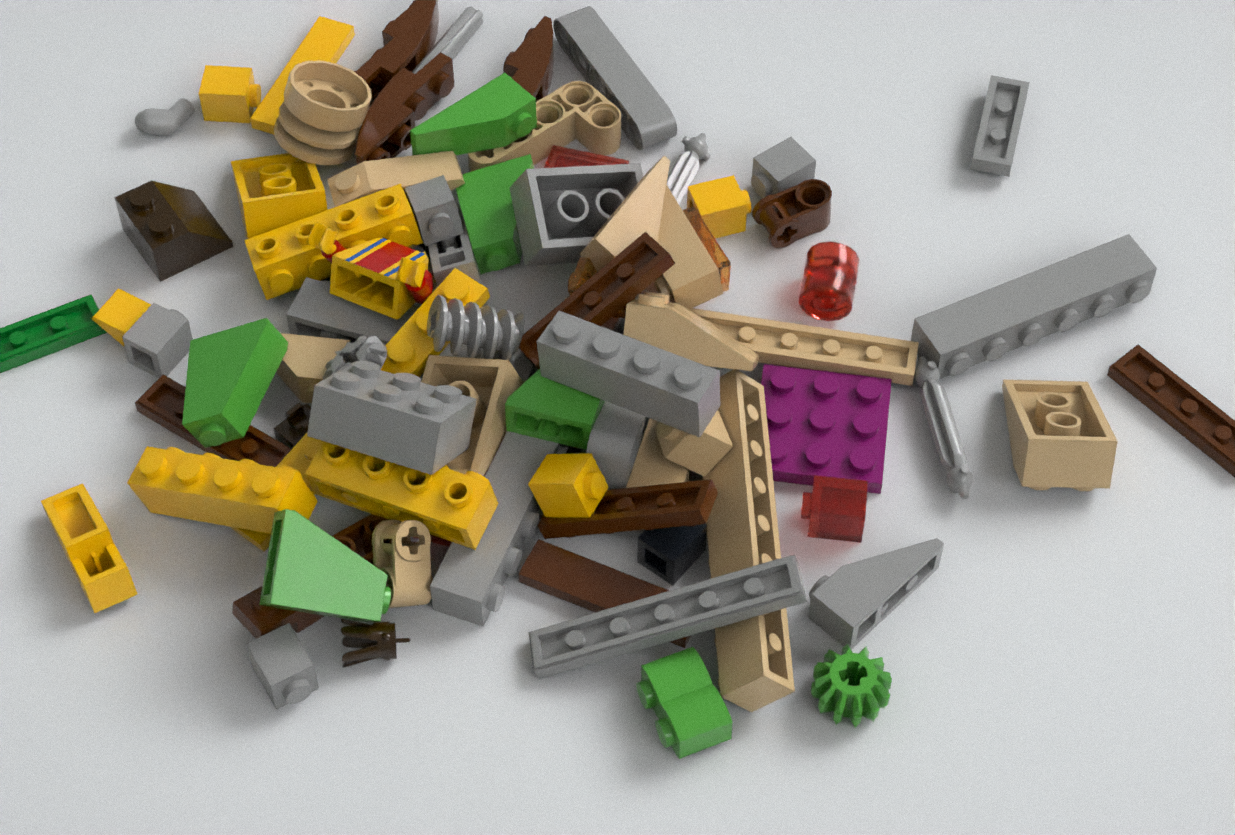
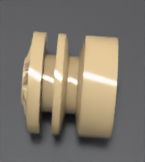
M317 60L305 61L295 65L289 74L284 91V102L279 108V116L274 125L275 139L292 156L308 163L327 166L339 165L350 160L357 146L360 126L366 118L372 99L371 88L354 71L336 63Z

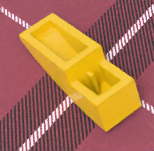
M83 483L41 500L55 534L94 613L138 595L128 567L115 546L106 523Z

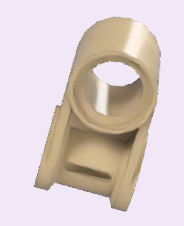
M387 519L381 521L372 533L373 564L388 575L386 586L391 589L389 608L426 605L431 600L430 585L433 581L430 555L431 537L426 525L420 521L406 520L401 522L399 520ZM410 537H418L419 541H411ZM392 539V543H384L383 540Z

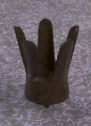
M341 619L343 624L349 625L341 628V633L346 636L342 639V644L349 648H362L347 652L342 656L343 668L376 658H383L384 660L397 659L396 643L410 642V638H396L395 622L390 623L387 621L367 624Z

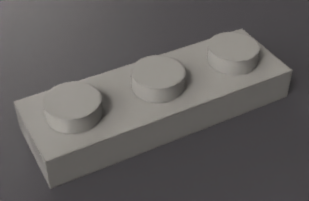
M991 75L970 169L1010 176L1030 82Z

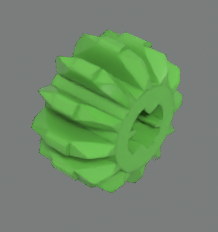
M848 644L842 648L841 655L829 649L824 655V662H817V665L814 667V682L811 684L812 698L819 699L818 709L820 714L834 712L833 720L836 725L843 720V717L850 718L855 728L861 723L862 716L874 722L875 718L878 717L879 709H885V706L889 703L890 693L888 689L891 688L892 683L891 673L883 671L885 663L882 657L868 659L869 651L867 646L859 654L853 653Z

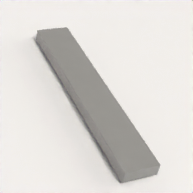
M795 554L528 632L533 671L539 679L805 603L807 598L799 562Z

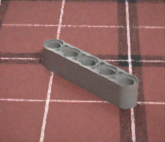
M591 6L553 20V29L559 45L586 82L617 106L621 112V129L638 150H643L677 135V124L672 111Z

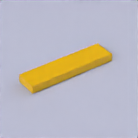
M321 16L318 17L251 116L250 121L253 129L274 135V125L279 116V108L284 102V91L291 70L295 65L305 61L321 60L337 63L355 36L353 25Z

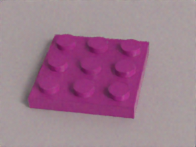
M764 364L761 385L764 386L773 481L881 494L892 379Z

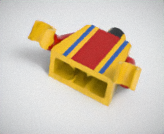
M314 223L306 243L320 249L322 255L332 264L330 294L396 320L401 318L415 303L423 304L432 294L433 277L428 271L429 259L420 246L413 244L406 247L385 238H375L354 247L344 248L335 240L339 232L321 223Z

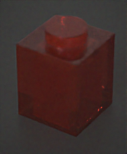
M814 475L812 493L803 492L800 519H809L808 537L861 543L866 516L868 481Z

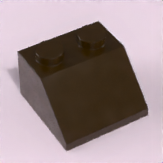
M151 180L114 197L123 231L160 282L233 247L232 240L193 190Z

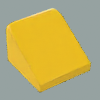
M118 288L91 319L124 347L123 335L146 312L151 304Z

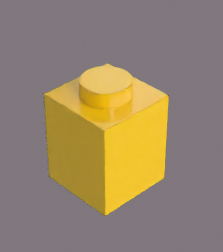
M205 65L198 93L204 121L251 123L250 118L253 115V110L258 108L261 103L260 84H255L252 68Z
M734 175L688 186L687 215L702 242L746 231L747 214L751 213V201L748 192L745 189H740Z
M592 453L547 454L528 483L544 516L552 518H590L609 488Z

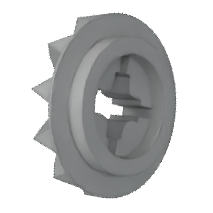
M363 335L354 343L347 342L341 351H335V358L327 362L325 366L327 371L323 379L353 364L355 361L374 362L380 366L381 370L387 357L386 346L376 335L368 338Z

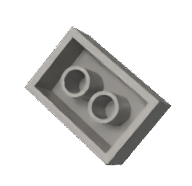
M641 163L526 169L510 187L525 266L586 262L587 260L580 255V252L642 179Z
M355 361L353 364L314 385L307 436L432 475L468 449L477 399L462 395V391L454 386H432L422 383L420 377L414 374H392L380 370V366L374 362Z

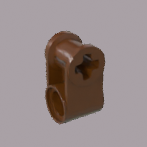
M819 179L805 180L789 189L762 198L754 206L752 217L756 223L763 225L767 230L769 242L775 248L787 247L799 239L821 232L828 227L831 216L832 190L826 182Z

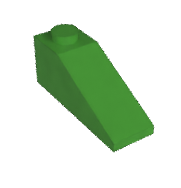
M503 73L410 130L412 155L453 151L457 156L507 146L518 138L528 135L532 129L537 127L536 98L509 75Z

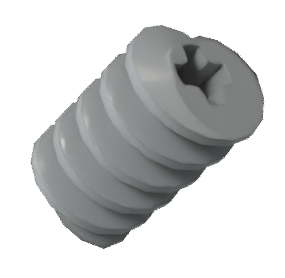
M438 295L433 300L429 310L427 335L433 338L434 350L436 352H440L445 342L450 341L452 355L456 356L464 344L467 345L468 358H474L479 348H483L484 359H492L495 352L498 351L500 352V360L510 361L512 355L517 352L522 340L525 324L524 314L520 312L513 316L512 312L508 309H502L497 313L496 309L489 305L484 306L480 310L479 305L475 302H469L463 306L462 301L456 298L451 299L447 303L442 295Z

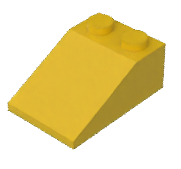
M290 153L231 161L246 239L328 210L325 189L315 163H308L292 156Z

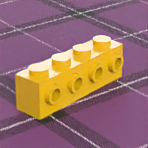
M401 183L244 240L254 272L266 300L301 288L306 277L319 281L331 277L332 264L322 255L320 249L306 243L315 222L339 232L335 240L344 248L354 247L375 238H385L406 247L423 243L414 214Z
M325 441L321 442L305 472V476L316 495L386 519L399 520L401 522L406 520L420 521L426 525L431 535L476 550L499 504L489 480L476 472L466 471L463 474L451 470L445 465L430 475Z
M147 446L127 482L151 513L269 534L272 531L275 512L284 509L294 510L309 520L318 502L304 482L302 474L293 467L287 465H279L278 467L260 465L250 459H241L240 461L223 459L212 453H204L203 455L186 453L175 447L161 449Z

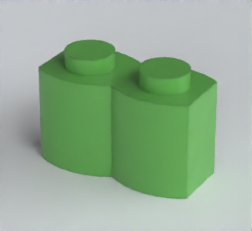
M694 647L641 665V681L636 683L637 692L646 710L653 708L656 716L659 718V720L655 721V726L659 739L665 748L671 746L680 759L732 739L733 722L720 693L713 685L702 658Z

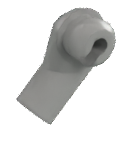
M181 98L169 110L150 108L139 112L135 117V125L143 133L169 136L175 133L194 114L195 108L190 101Z

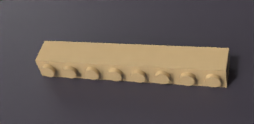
M733 369L720 377L721 406L718 409L733 448L705 477L703 476V480L712 479L718 491L706 523L709 548L708 564L711 578L781 558L764 386L737 369ZM786 608L715 628V646L717 649L719 673L718 686L722 698L753 712L795 692Z

